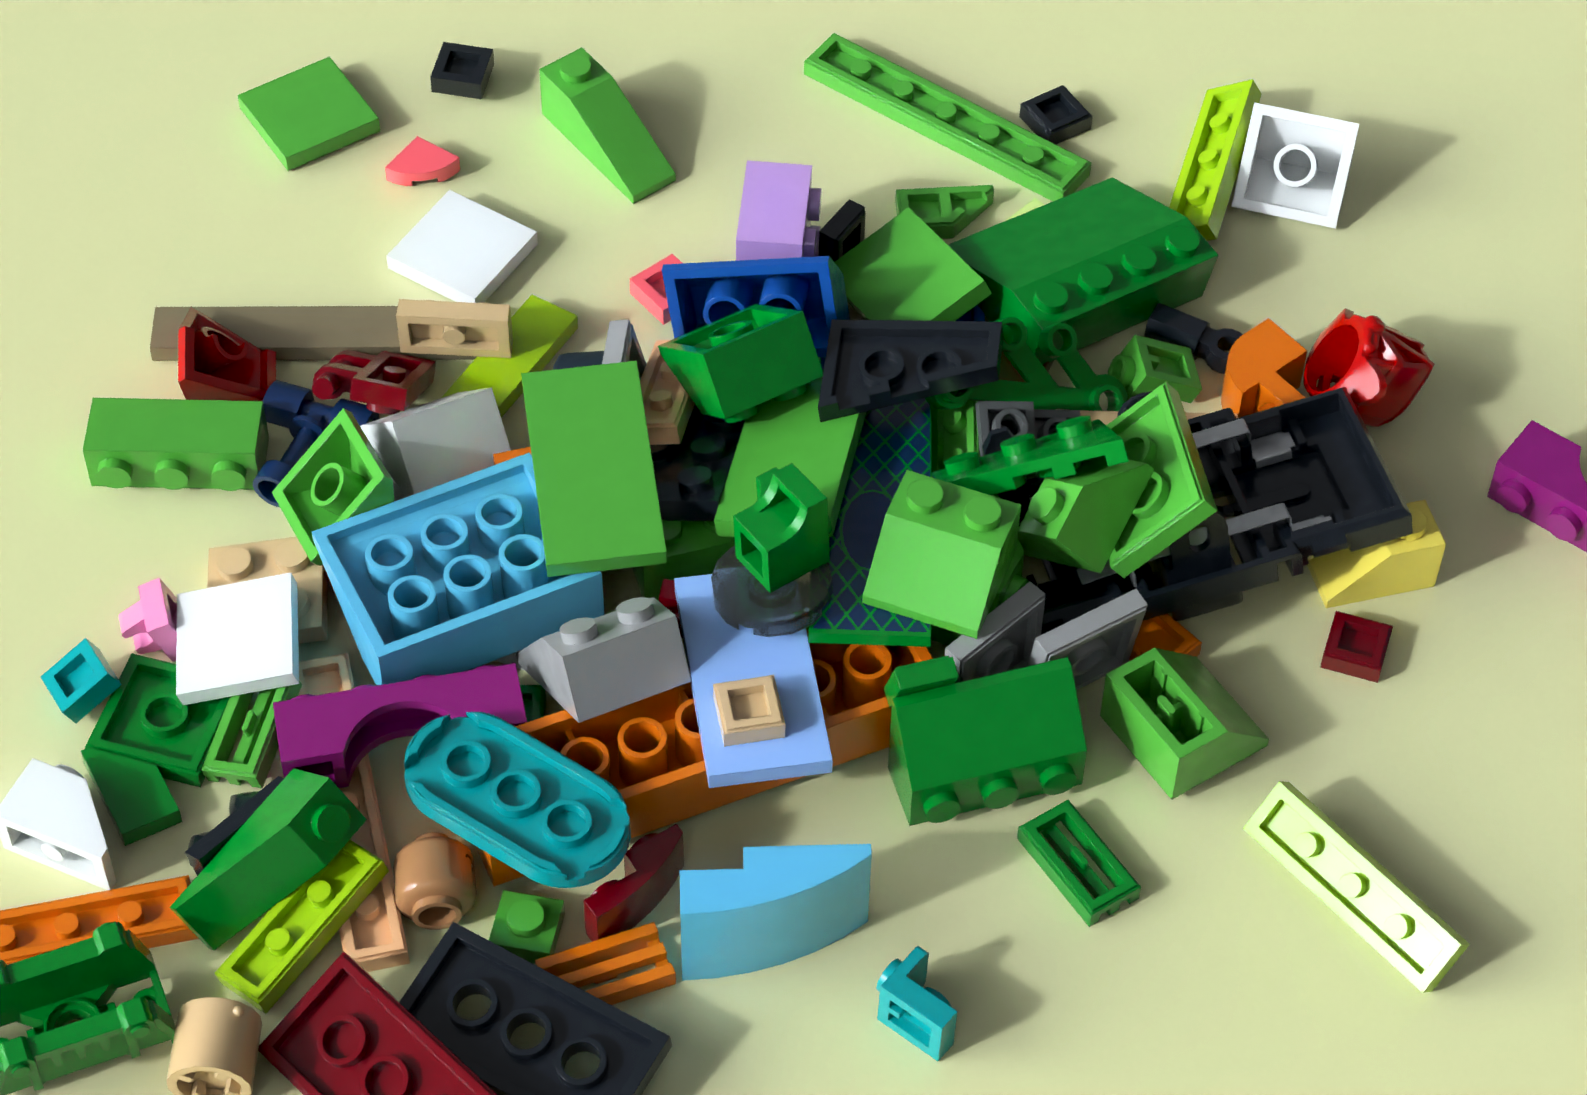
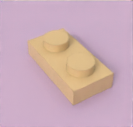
M399 299L396 319L401 353L511 358L513 333L509 304Z

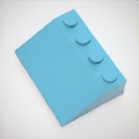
M530 452L312 531L314 544L361 657L376 686L413 680L422 675L439 676L468 671L518 652L538 639L560 631V627L570 620L583 617L594 619L605 615L601 571L547 577Z

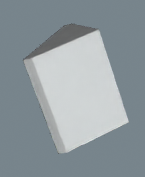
M1254 102L1231 207L1336 229L1350 173L1359 124Z
M492 387L458 392L360 425L386 470L407 497L494 465L493 454L511 451Z

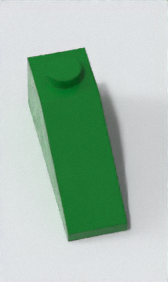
M293 768L169 908L209 949L215 951L324 869L367 819L329 777Z

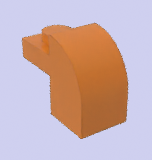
M1269 318L1244 333L1235 341L1228 354L1221 393L1222 409L1231 408L1240 418L1306 398L1296 389L1301 385L1307 350Z

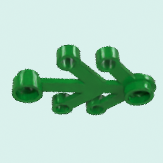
M1015 317L1002 318L994 322H1002L1003 328L1005 325L1011 328L1013 340L1010 345L1003 340L1002 352L1025 382L999 380L958 390L955 396L948 392L925 398L932 407L939 410L959 408L965 405L968 400L1027 401L1033 402L1034 409L1104 411L1099 404V398L1103 392L1108 400L1107 411H1119L1122 405L1128 401L1127 392L1118 379L1107 374L1096 375L1076 349L1078 339L1075 330L1066 323H1057L1044 327L1038 339L1039 347L1043 354L1050 358H1056L1076 388L1058 386L1026 344L1027 329L1024 323ZM1055 331H1058L1063 337V346L1060 350L1056 349L1053 345L1052 338Z

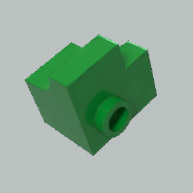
M793 463L781 469L774 467L757 476V501L747 509L733 515L736 558L769 593L830 561L829 534L832 531V525L828 516L827 497Z

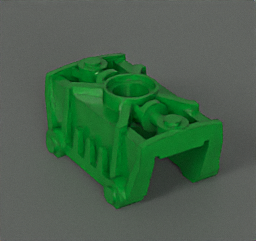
M120 922L102 924L93 931L92 938L9 965L0 960V1027L14 1022L33 1027L26 1030L28 1038L20 1036L8 1040L7 1038L0 1037V1095H7L33 1086L34 1091L44 1088L43 1084L46 1081L124 1055H131L133 1059L141 1056L140 1050L169 1040L173 1044L176 1027L151 951L130 930L125 931L124 926ZM151 978L153 986L139 991L132 1000L121 1003L117 1008L115 1002L108 1003L117 988ZM82 1019V1020H79V1021H76V1022H73V1023L64 1025L65 1023H67V1022H69V1021H71V1020Z

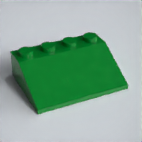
M1113 177L948 244L986 282L992 294L978 304L988 320L994 322L1008 317H1015L1021 320L1027 329L1026 344L1042 364L1056 360V358L1044 355L1039 347V334L1044 327L1057 323L1070 325L1077 334L1078 342L1076 349H1082L1148 320L1158 303L1176 308L1202 297L1219 256L1186 216ZM1005 325L1003 328L1004 340L1010 345L1013 340V332L1009 326ZM1055 331L1052 338L1053 345L1056 349L1060 350L1063 346V337L1058 331Z

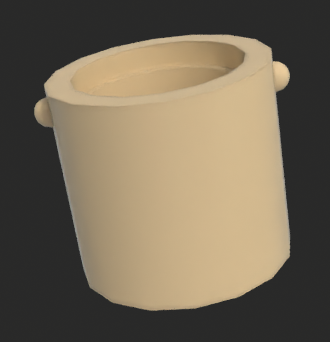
M205 997L193 999L183 1004L177 1016L166 1081L168 1089L174 1095H251L262 1029L261 1016L252 1007L227 998Z

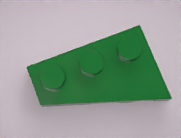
M1079 416L1059 423L1056 426L1057 433L1038 439H1035L1034 434H1023L1009 438L1000 443L1001 451L982 457H979L978 452H967L953 456L944 461L945 469L932 472V476L945 482L993 495L1014 490L1026 483V474L1037 472V476L1041 478L1054 476V479L1076 475L1078 472L1077 468L1083 465V460L1105 455L1108 467L1129 462L1123 439L1099 419L1091 421L1090 416Z

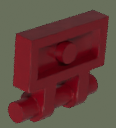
M343 350L315 373L312 392L321 400L335 399L344 392H349V400L367 403L366 408L372 412L396 414L400 410L405 411L433 383L436 361L388 351H382L375 356L360 353L356 350Z

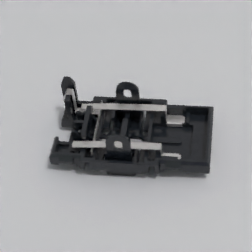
M1346 387L1240 418L1235 417L1231 408H1226L1188 419L1213 498L1217 499L1226 496L1229 504L1225 506L1216 505L1218 511L1196 526L1205 527L1190 530L1151 558L1149 561L1153 563L1154 574L1149 561L1123 578L1111 569L1109 560L1102 573L1041 559L1050 581L1037 585L1033 574L1026 577L1028 583L1032 582L1045 593L1041 635L1134 589L1139 591L1148 604L1143 621L1171 613L1175 621H1182L1239 604L1243 601L1242 591L1279 581L1277 563L1285 561L1291 575L1296 576L1303 574V566L1309 564V559L1349 548L1352 552L1413 534L1412 515ZM1144 392L1131 397L1122 405L1117 417L1151 392ZM1006 426L989 432L982 445L983 456L1001 451L1000 443L1015 437ZM1025 475L1026 483L1014 490L998 493L1001 499L1021 504L1019 526L1028 511L1031 499L1038 492L1044 478L1035 477L1027 480ZM1229 536L1242 562L1240 565H1236L1231 556Z

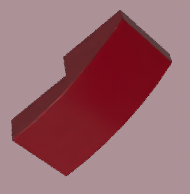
M677 824L658 834L650 833L637 840L624 856L625 877L619 881L610 880L603 883L594 890L590 897L583 900L585 931L591 941L634 928L668 893L680 874L679 870H682L684 867L683 831Z

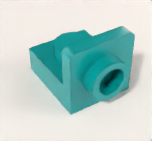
M917 946L904 961L898 958L893 960L880 976L876 986L877 991L880 992L877 1020L936 1061H939L954 1044L958 1011L952 1008L950 1002L937 990L930 987L923 988L926 982L929 953L920 946Z

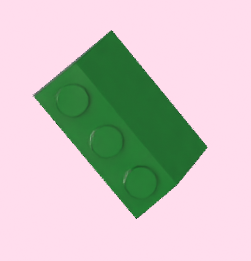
M1068 657L892 698L888 769L909 826L928 821L941 823L954 818L958 814L986 807L999 809L1012 804L1016 800L1044 793L1048 795L1061 794L1073 786L1081 785L1083 782L1087 746L1073 670Z

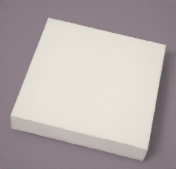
M449 190L386 255L388 269L455 302H485L538 245L537 231Z
M292 573L177 594L176 695L183 705L299 684L297 582Z

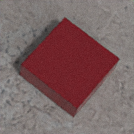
M1336 611L1320 668L1378 683L1393 626Z

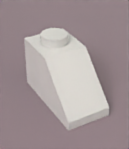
M32 758L0 804V838L3 848L103 889L112 890L117 880L87 780L69 766L63 764L52 766Z

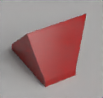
M191 306L178 329V383L185 399L263 401L266 391L276 381V351L269 349L263 351Z

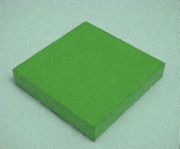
M330 56L238 95L241 111L287 171L380 132L378 116Z

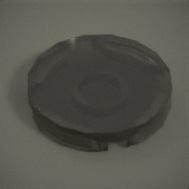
M732 546L717 560L711 576L715 609L724 621L738 630L739 624L747 628H753V635L765 637L793 634L813 625L822 616V608L827 602L830 603L833 594L829 562L769 593L736 558L735 546Z

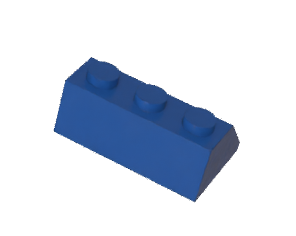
M830 256L663 264L661 270L674 339L742 309L758 304L803 311L818 358L826 357L831 320H850L844 276Z

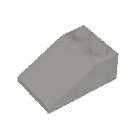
M637 597L626 600L617 606L616 611L594 619L583 617L570 620L560 627V631L544 636L516 653L519 665L578 723L691 682L676 615L654 597Z

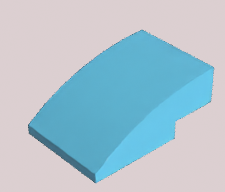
M871 844L743 847V869L679 870L682 981L721 978L751 973L785 964L814 953L844 938L867 923L872 860Z

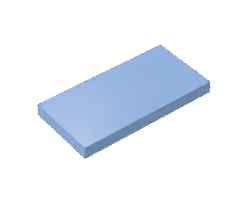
M748 570L674 578L675 595L687 665L691 677V688L709 788L832 773L833 759L796 579L769 593ZM774 675L786 725L785 737L724 747L713 698V684Z

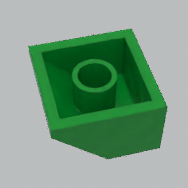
M754 304L658 345L662 358L700 412L705 415L725 419L726 423L739 422L758 413L757 405L772 398L775 401H785L800 396L807 391L806 383L823 376V370L804 313L798 310Z

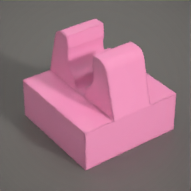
M160 578L138 586L140 601L119 614L121 632L125 639L133 636L135 650L138 654L163 650L171 661L174 662L176 661L177 597Z

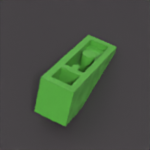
M582 47L539 69L542 114L633 204L676 181V173L614 78Z

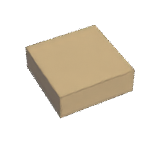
M774 675L713 684V698L724 747L785 737L786 725Z

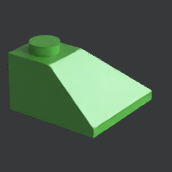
M1104 455L1083 460V465L1077 468L1078 472L1076 475L1054 479V476L1045 477L1038 492L1031 499L1028 511L1019 526L1018 539L1023 547L1024 555L1102 573L1154 471V468L1148 463L1129 460V462L1108 467Z

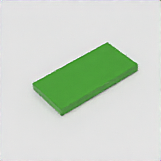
M637 361L521 373L547 577L666 564L667 551Z
M822 377L806 383L807 391L800 396L785 401H775L772 398L757 405L758 413L745 419L714 518L717 536L734 537L733 515L747 509L757 501V476L774 467L781 469L793 463L827 497L828 516L832 525L829 537H833L866 412L820 422L818 402Z

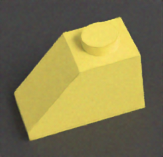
M1426 500L1406 503L1412 515L1413 534L1352 552L1349 548L1309 559L1307 567L1325 608L1435 586L1446 542Z

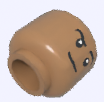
M430 832L418 836L396 854L393 865L395 903L403 916L412 920L421 928L440 930L449 928L453 922L458 923L472 909L477 894L473 855L466 845L456 839L449 838L443 833Z

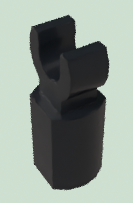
M1161 303L1157 304L1150 315L1144 337L1190 348L1194 360L1197 357L1204 359L1213 371L1225 374L1229 354L1224 351H1230L1235 341L1243 335L1234 329L1223 328L1215 330L1210 328L1209 322Z

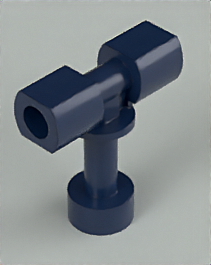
M280 380L274 381L263 398L266 422L289 428L294 439L280 461L269 460L264 463L253 481L255 492L267 503L279 507L272 491L343 408L352 412L359 425L380 419L379 413L368 410L365 404L343 398L334 407L315 402L312 389Z

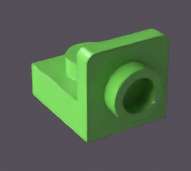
M1139 335L1133 336L1121 353L1114 357L1108 368V375L1115 377L1123 384L1128 400L1140 393L1151 392L1165 382L1178 391L1181 401L1192 403L1202 390L1190 348Z

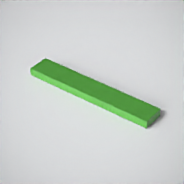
M835 33L804 61V75L1051 201L1074 193L1090 176L1092 162Z

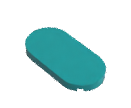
M466 712L467 717H457L451 719L449 714L427 723L411 739L405 751L404 779L408 795L417 809L430 819L533 881L557 888L585 886L611 873L627 853L631 838L630 817L627 813L624 799L617 788L604 778L507 721L484 712Z

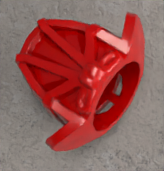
M1345 308L1319 335L1310 350L1304 369L1303 384L1310 396L1346 387L1364 424L1370 427H1379L1393 421L1408 408L1430 376L1435 364L1423 350L1425 345L1421 341L1386 326V323L1382 322L1377 316L1370 315L1365 318ZM1334 382L1335 385H1334L1333 387L1329 388V387H1330V383Z

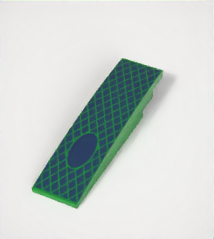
M826 357L819 358L823 371ZM925 398L866 412L833 537H829L830 561L811 571L808 643L931 646L930 624L862 603L865 585L885 514L906 470L931 477V405Z

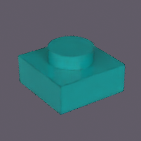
M87 638L83 639L41 676L42 681L61 712L76 724L122 685L100 649Z

